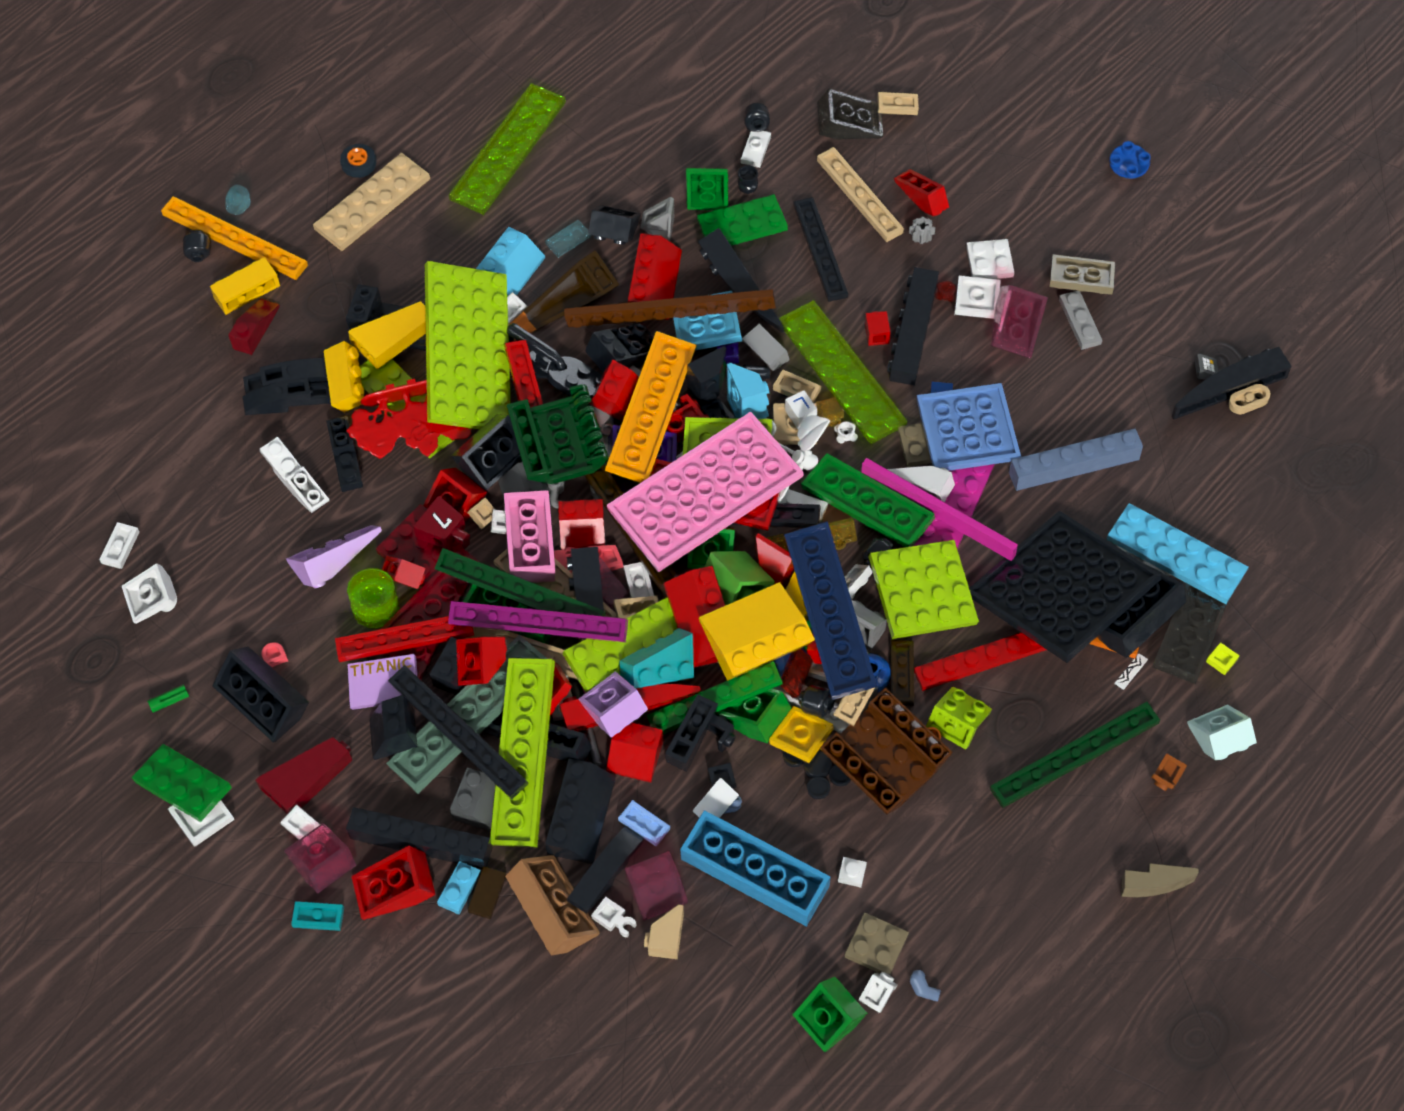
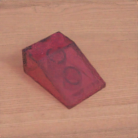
M1012 285L1001 287L995 306L991 346L1031 358L1048 297Z

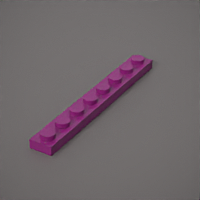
M451 601L448 624L626 643L628 619Z

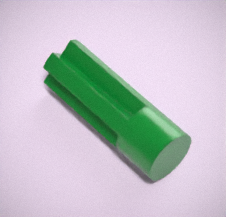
M183 684L147 700L154 713L189 697Z

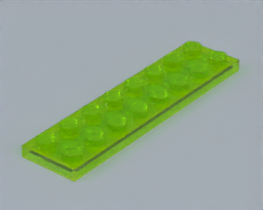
M531 83L450 192L449 200L485 215L566 103L565 97Z
M814 300L779 318L784 326L785 333L870 444L897 431L900 426L907 425L906 418Z

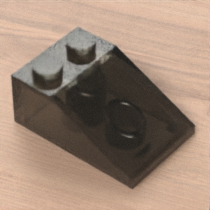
M828 89L818 100L819 135L836 140L878 139L883 137L881 113H878L877 102Z

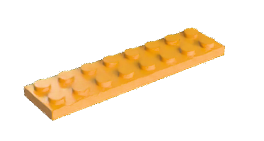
M656 331L605 471L639 483L650 477L687 374V364L691 363L695 352V344Z

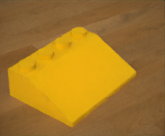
M780 582L698 618L727 681L805 647L815 640L805 618Z

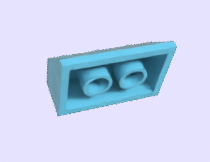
M508 227L476 269L507 274V297L512 292L517 296L543 262L545 255L527 235Z
M732 363L727 364V400L735 418L740 419L749 412H752L757 419L769 417L766 407L769 405L767 397L769 388L766 381L762 382L760 375L756 372Z

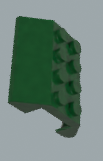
M581 384L570 387L571 397L531 408L528 399L507 404L528 480L555 484L594 473L609 460L605 444L599 442L602 434L594 408L588 406L591 398L587 385Z

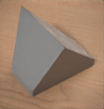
M669 197L645 210L642 216L641 229L651 235H660L671 242L675 217L674 198Z

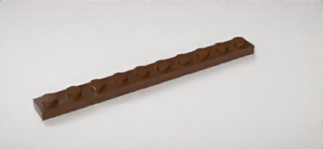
M770 289L564 309V316L568 327L578 328L589 325L600 326L611 323L621 324L632 321L642 322L654 319L663 320L665 318L768 310L776 308L774 291Z

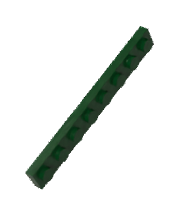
M442 548L434 568L538 610L604 617L606 614L604 610Z
M1145 702L991 785L990 790L1001 807L1004 808L1159 724L1160 719L1149 703Z

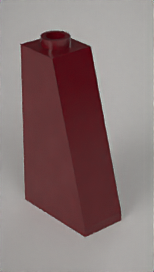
M332 737L259 776L255 781L259 789L288 815L296 805L302 809L352 761L351 749L344 741L338 742Z

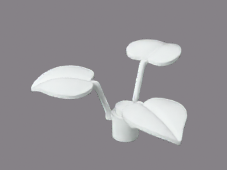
M816 415L805 418L798 430L800 450L794 451L780 444L785 451L792 454V459L801 470L812 471L818 464V457L812 454L810 449L825 431L830 422L829 419ZM774 422L772 428V436H774L776 432V424ZM789 486L781 491L778 503H781Z

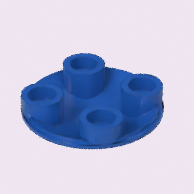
M1126 141L1123 145L1113 150L1109 163L1117 175L1124 178H1137L1145 174L1149 169L1151 156L1140 146L1134 145L1131 141Z

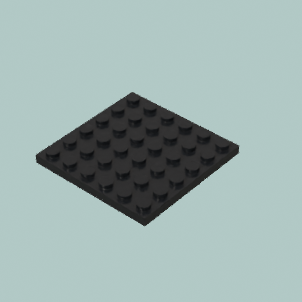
M1058 511L1017 547L1016 556L1012 561L1007 558L1002 559L973 584L969 590L974 601L1068 663L1161 580V575L1061 511Z

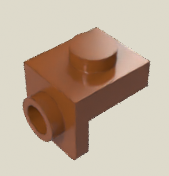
M1166 753L1156 772L1152 775V778L1156 780L1154 784L1165 791L1168 788L1174 790L1188 765Z

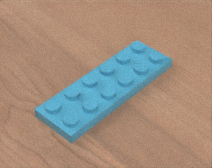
M1130 503L1106 539L1224 604H1227L1248 570V566Z

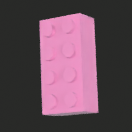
M549 490L504 493L509 574L532 583L555 582Z

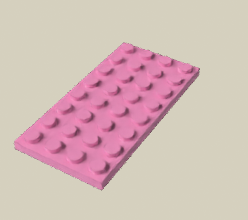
M749 412L607 504V509L656 570L660 572L802 478L804 474L801 468L754 414Z

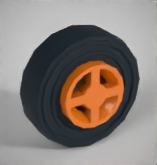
M354 144L344 149L340 157L342 170L348 176L361 178L368 176L374 171L377 159L374 151L369 146Z

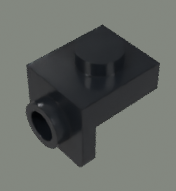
M714 714L708 730L721 737L718 741V750L723 753L725 748H730L735 741L734 725L729 723L724 716Z

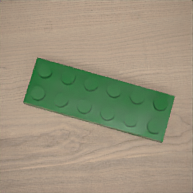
M828 453L801 483L802 489L828 502V504L903 547L913 546L935 519V514Z

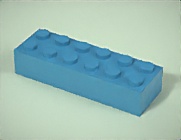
M705 810L680 849L681 860L806 927L830 887V876Z

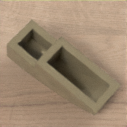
M1149 864L1146 872L1125 870L1122 877L1121 897L1155 896L1183 888L1195 881L1198 875V868Z

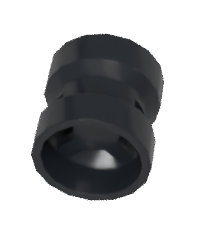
M745 165L738 171V188L742 193L751 194L758 188V170L754 166Z

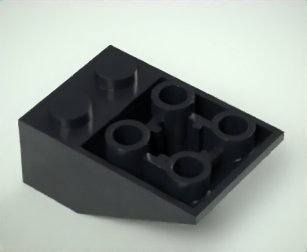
M641 322L593 332L585 352L603 373L612 360L627 368H630L632 365L638 368L645 363L654 337Z

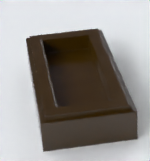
M483 867L467 909L468 913L488 919L492 918L506 880L505 876L507 874L505 872Z

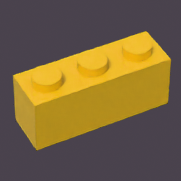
M264 257L241 270L235 271L232 275L218 280L210 288L214 299L225 315L279 287L280 283L276 272Z
M342 341L324 350L331 406L345 413L362 405L360 401L364 397V388L361 380L362 372L359 367L358 350L349 343Z

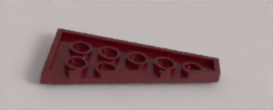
M463 548L457 552L459 555L478 562L475 557ZM438 571L381 629L449 616L451 601L461 602L470 583ZM440 643L385 653L384 655L391 658L414 654L417 662V677L422 680Z

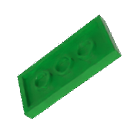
M775 194L697 215V220L704 237L719 228L731 246L788 230L787 222Z
M162 744L132 776L136 784L199 822H202L232 788L226 780L165 744Z

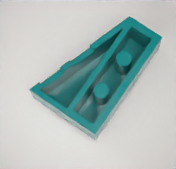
M677 628L669 636L659 638L651 646L643 647L620 660V676L634 688L694 678L693 633Z

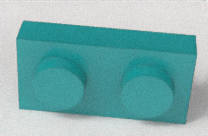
M295 901L291 925L293 928L341 931L344 906L340 904Z

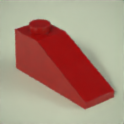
M911 169L894 178L896 184L923 212L936 216L949 208L943 185Z

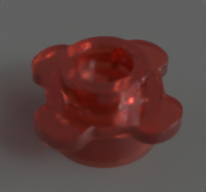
M949 281L938 283V292L935 294L936 299L948 300L949 302L955 301L957 286Z

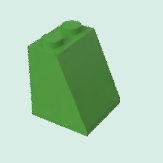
M746 551L710 552L705 567H713L725 606L770 587L775 582Z

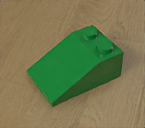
M686 168L687 210H718L728 207V169Z
M772 688L718 711L715 715L724 716L729 723L734 725L735 730L745 736L768 743L769 738L792 708L783 691Z

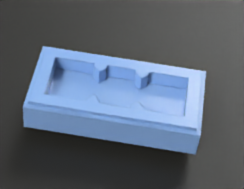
M633 800L618 817L619 822L654 846H657L670 830V825Z

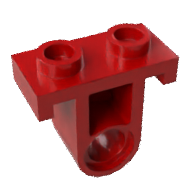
M688 394L680 397V409L672 413L666 432L677 433V442L684 440L685 417L710 418L707 414L704 415L698 402L695 399L692 400Z

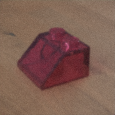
M324 823L284 850L300 875L317 894L356 866L349 848Z
M669 851L625 868L627 883L643 921L672 910L677 905L688 903L678 870Z

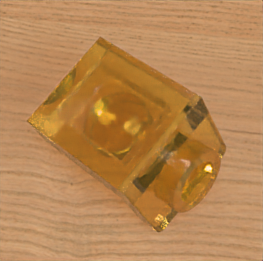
M836 397L815 402L818 416L830 420L828 426L833 427L844 421V410L839 407Z

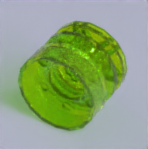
M368 568L359 571L351 578L348 583L347 594L356 621L368 628L384 626L398 612L399 607L391 576L383 570Z

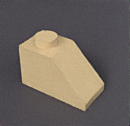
M677 905L651 925L650 933L646 932L644 947H648L649 956L678 959L684 917L683 905Z

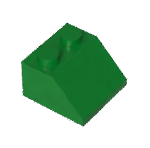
M832 977L820 982L794 1012L793 1016L819 1047L826 1052L849 1034L866 1016L867 1012L836 977Z

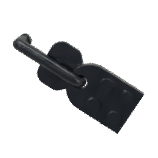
M515 323L507 327L509 342H514V339L517 341L526 340L528 348L532 350L530 357L536 378H548V381L555 388L571 397L570 387L585 384L587 385L590 398H592L602 377L600 373L576 358L561 357L556 350Z

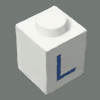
M805 391L785 399V411L798 430L805 418L811 415L817 416V408Z

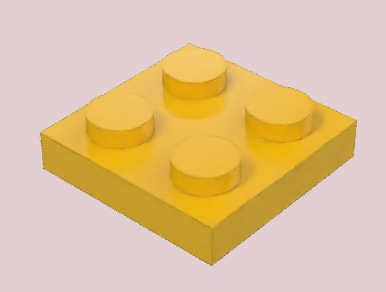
M793 706L769 738L770 745L810 763L834 728L832 723L806 714L802 709Z

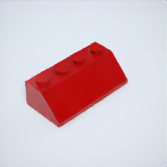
M640 234L628 303L674 298L682 256L680 248L660 235Z
M713 567L694 569L664 582L663 585L677 628L693 633L694 667L718 662L698 619L725 606Z

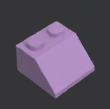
M616 671L579 698V701L595 722L610 737L621 732L623 728L648 710L637 689Z

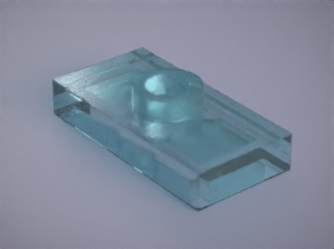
M577 220L545 240L548 248L559 258L591 237V235L588 234L589 230Z

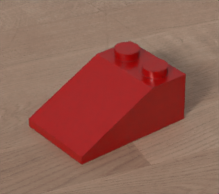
M612 360L598 383L590 405L623 422L639 376L626 366Z
M407 846L351 876L360 916L363 920L415 906L436 895L425 852L411 846Z

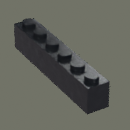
M914 267L913 275L908 276L907 287H910L909 292L905 291L903 304H906L905 309L901 308L899 321H902L901 326L897 325L895 338H898L897 343L893 342L891 351L894 359L889 360L887 372L891 373L890 381L915 386L937 289L939 271Z
M353 807L346 827L348 835L352 840L396 850H402L407 846H411L425 852L427 857L457 864L461 861L479 869L487 867L493 849L489 837Z

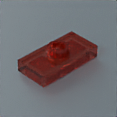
M801 648L791 653L781 678L783 684L780 686L792 698L799 697L813 663V660Z

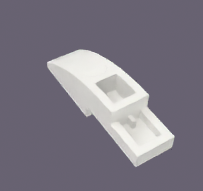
M278 437L260 448L261 454L273 467L274 473L307 510L313 513L329 502V498L306 469L300 466Z

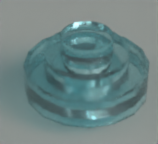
M234 185L230 188L225 198V207L230 214L239 216L250 206L251 201L248 189L241 185Z

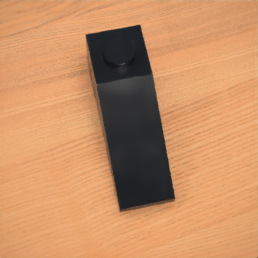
M697 694L665 753L667 763L685 772L688 771L717 710V703Z

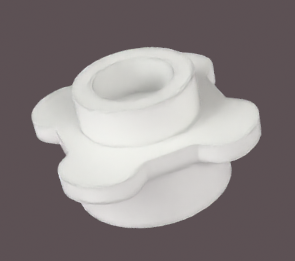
M850 422L837 424L834 428V431L837 432V442L856 441L858 436L855 434V424Z

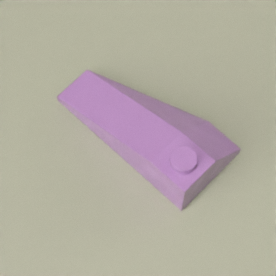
M370 525L346 534L344 536L345 540H330L325 542L324 548L313 549L312 547L286 560L304 585L319 588L325 585L327 580L333 578L382 530L379 526Z

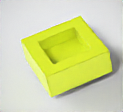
M1220 642L1207 658L1206 663L1226 675L1238 660L1239 655Z

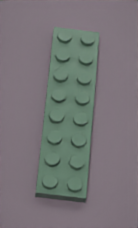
M520 635L507 646L506 661L488 684L467 685L447 704L478 735L503 712L508 658L547 659ZM430 722L416 734L418 747L396 753L386 763L417 794L461 753Z

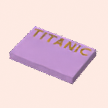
M411 654L348 664L350 708L354 710L379 706L382 701L400 696L401 694L388 680L404 665L417 676L416 656Z

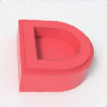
M272 642L263 647L261 655L269 666L274 667L288 662L285 651L279 643Z

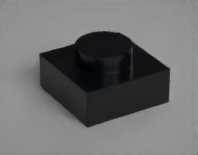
M731 763L708 768L712 787L721 777L731 788H736Z

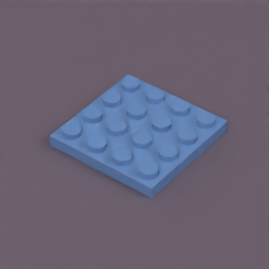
M1002 383L917 395V405L932 466L951 471L1011 462L1012 459L1021 457Z

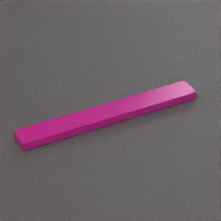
M866 458L862 463L863 474L935 514V518L1010 561L1016 556L1018 545L1015 542L872 460Z

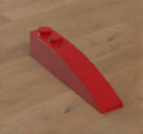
M657 684L636 688L648 708L647 711L679 702L701 692L700 686L680 684ZM576 696L566 698L560 704L559 709L565 728L579 732L599 726Z

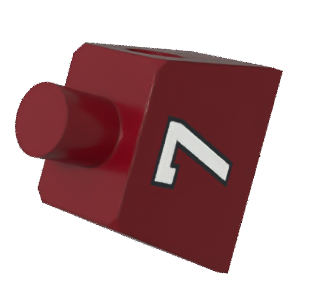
M440 496L434 500L413 526L416 538L444 549H449L455 541L464 546L470 539V534L464 531L466 527L464 517Z

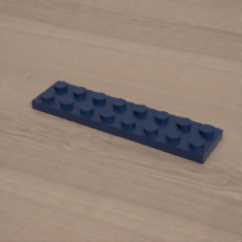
M828 521L784 534L832 700L877 687Z

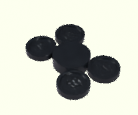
M820 749L810 763L785 751L783 752V760L788 766L799 767L804 764V772L811 778L807 784V792L814 799H824L829 795L831 788L829 781L826 779L828 775L830 781L836 786H845L851 782V779L837 765L832 766L831 760Z

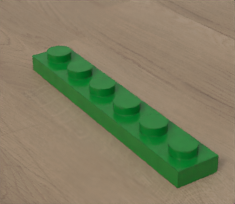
M773 661L698 694L717 703L716 712L782 685L783 682ZM697 694L648 714L647 718L650 726L663 730V735L678 729Z

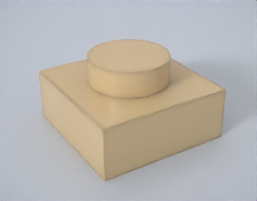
M484 498L467 513L482 529L492 521V511L495 508Z

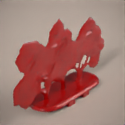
M414 378L406 380L407 385L395 387L394 383L385 385L386 390L364 396L360 401L363 406L379 407L372 413L365 409L355 410L352 414V425L346 430L349 433V437L357 440L358 447L369 451L373 456L381 459L393 450L395 442L400 437L405 438L407 446L413 449L418 448L422 454L429 457L437 449L438 437L440 435L449 437L451 440L466 439L471 435L473 428L427 422V396L423 403L410 400L412 397L427 394V380L416 382ZM405 400L406 406L401 411H392L387 408V403ZM383 410L384 418L380 423H377V415L382 414L381 411ZM388 411L392 413V417L387 416ZM373 415L372 421H369V416Z

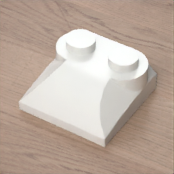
M157 563L122 585L134 623L141 622L159 611L169 612L177 603V596L171 578L164 568Z

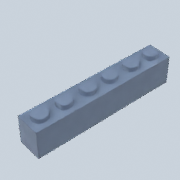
M1131 429L1012 459L1009 475L1015 490L1018 491L1137 461L1140 459L1143 445L1136 429Z

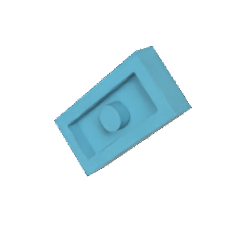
M459 861L437 901L438 906L460 915L481 875V870Z

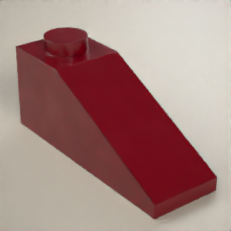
M259 299L241 315L228 335L233 349L253 355L280 305Z

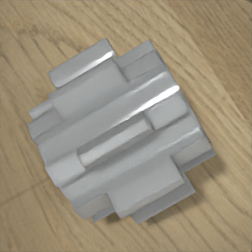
M917 218L913 220V225L909 228V234H912L913 241L923 244L924 242L931 241L932 235L935 234V227H932V220L929 218Z

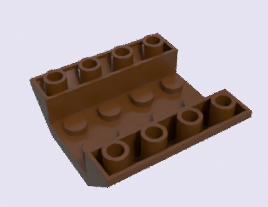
M886 688L869 702L867 710L859 716L854 727L849 725L842 733L838 734L836 732L820 747V750L886 815L901 807L934 776L953 753Z

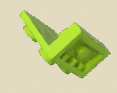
M952 687L934 706L926 727L937 728L941 736L966 750L977 728L991 713L992 708L983 701L969 696L963 690Z

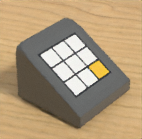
M1197 354L1195 359L1197 379H1207L1219 372L1215 358Z

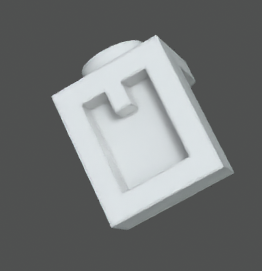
M885 972L880 974L874 973L861 994L859 1001L879 1013L882 1012L890 995L897 987V984L893 982L894 978Z

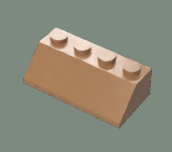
M554 855L521 859L505 876L551 956L568 953L600 934L588 913H584L567 902V898L574 888Z

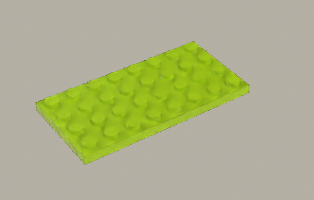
M427 261L425 263L427 422L481 429L497 414L509 415L507 404H511L510 369L504 348L505 343H509L507 334V274Z

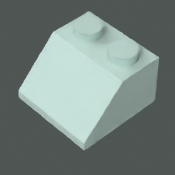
M1229 705L1187 721L1190 730L1204 753L1214 760L1225 759L1229 754L1246 750L1249 746L1257 743L1251 718Z

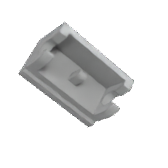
M760 324L742 338L743 342L773 371L790 360L787 350Z

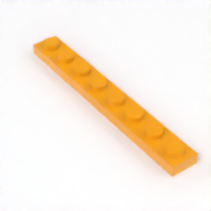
M174 196L161 210L163 216L192 230L203 231L210 239L253 260L258 261L265 257L274 270L295 280L299 278L308 266L306 260Z

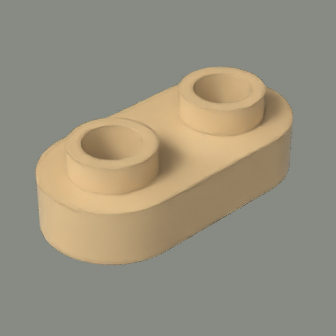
M1261 384L1250 386L1233 393L1228 406L1236 414H1245L1265 406L1270 398V390Z

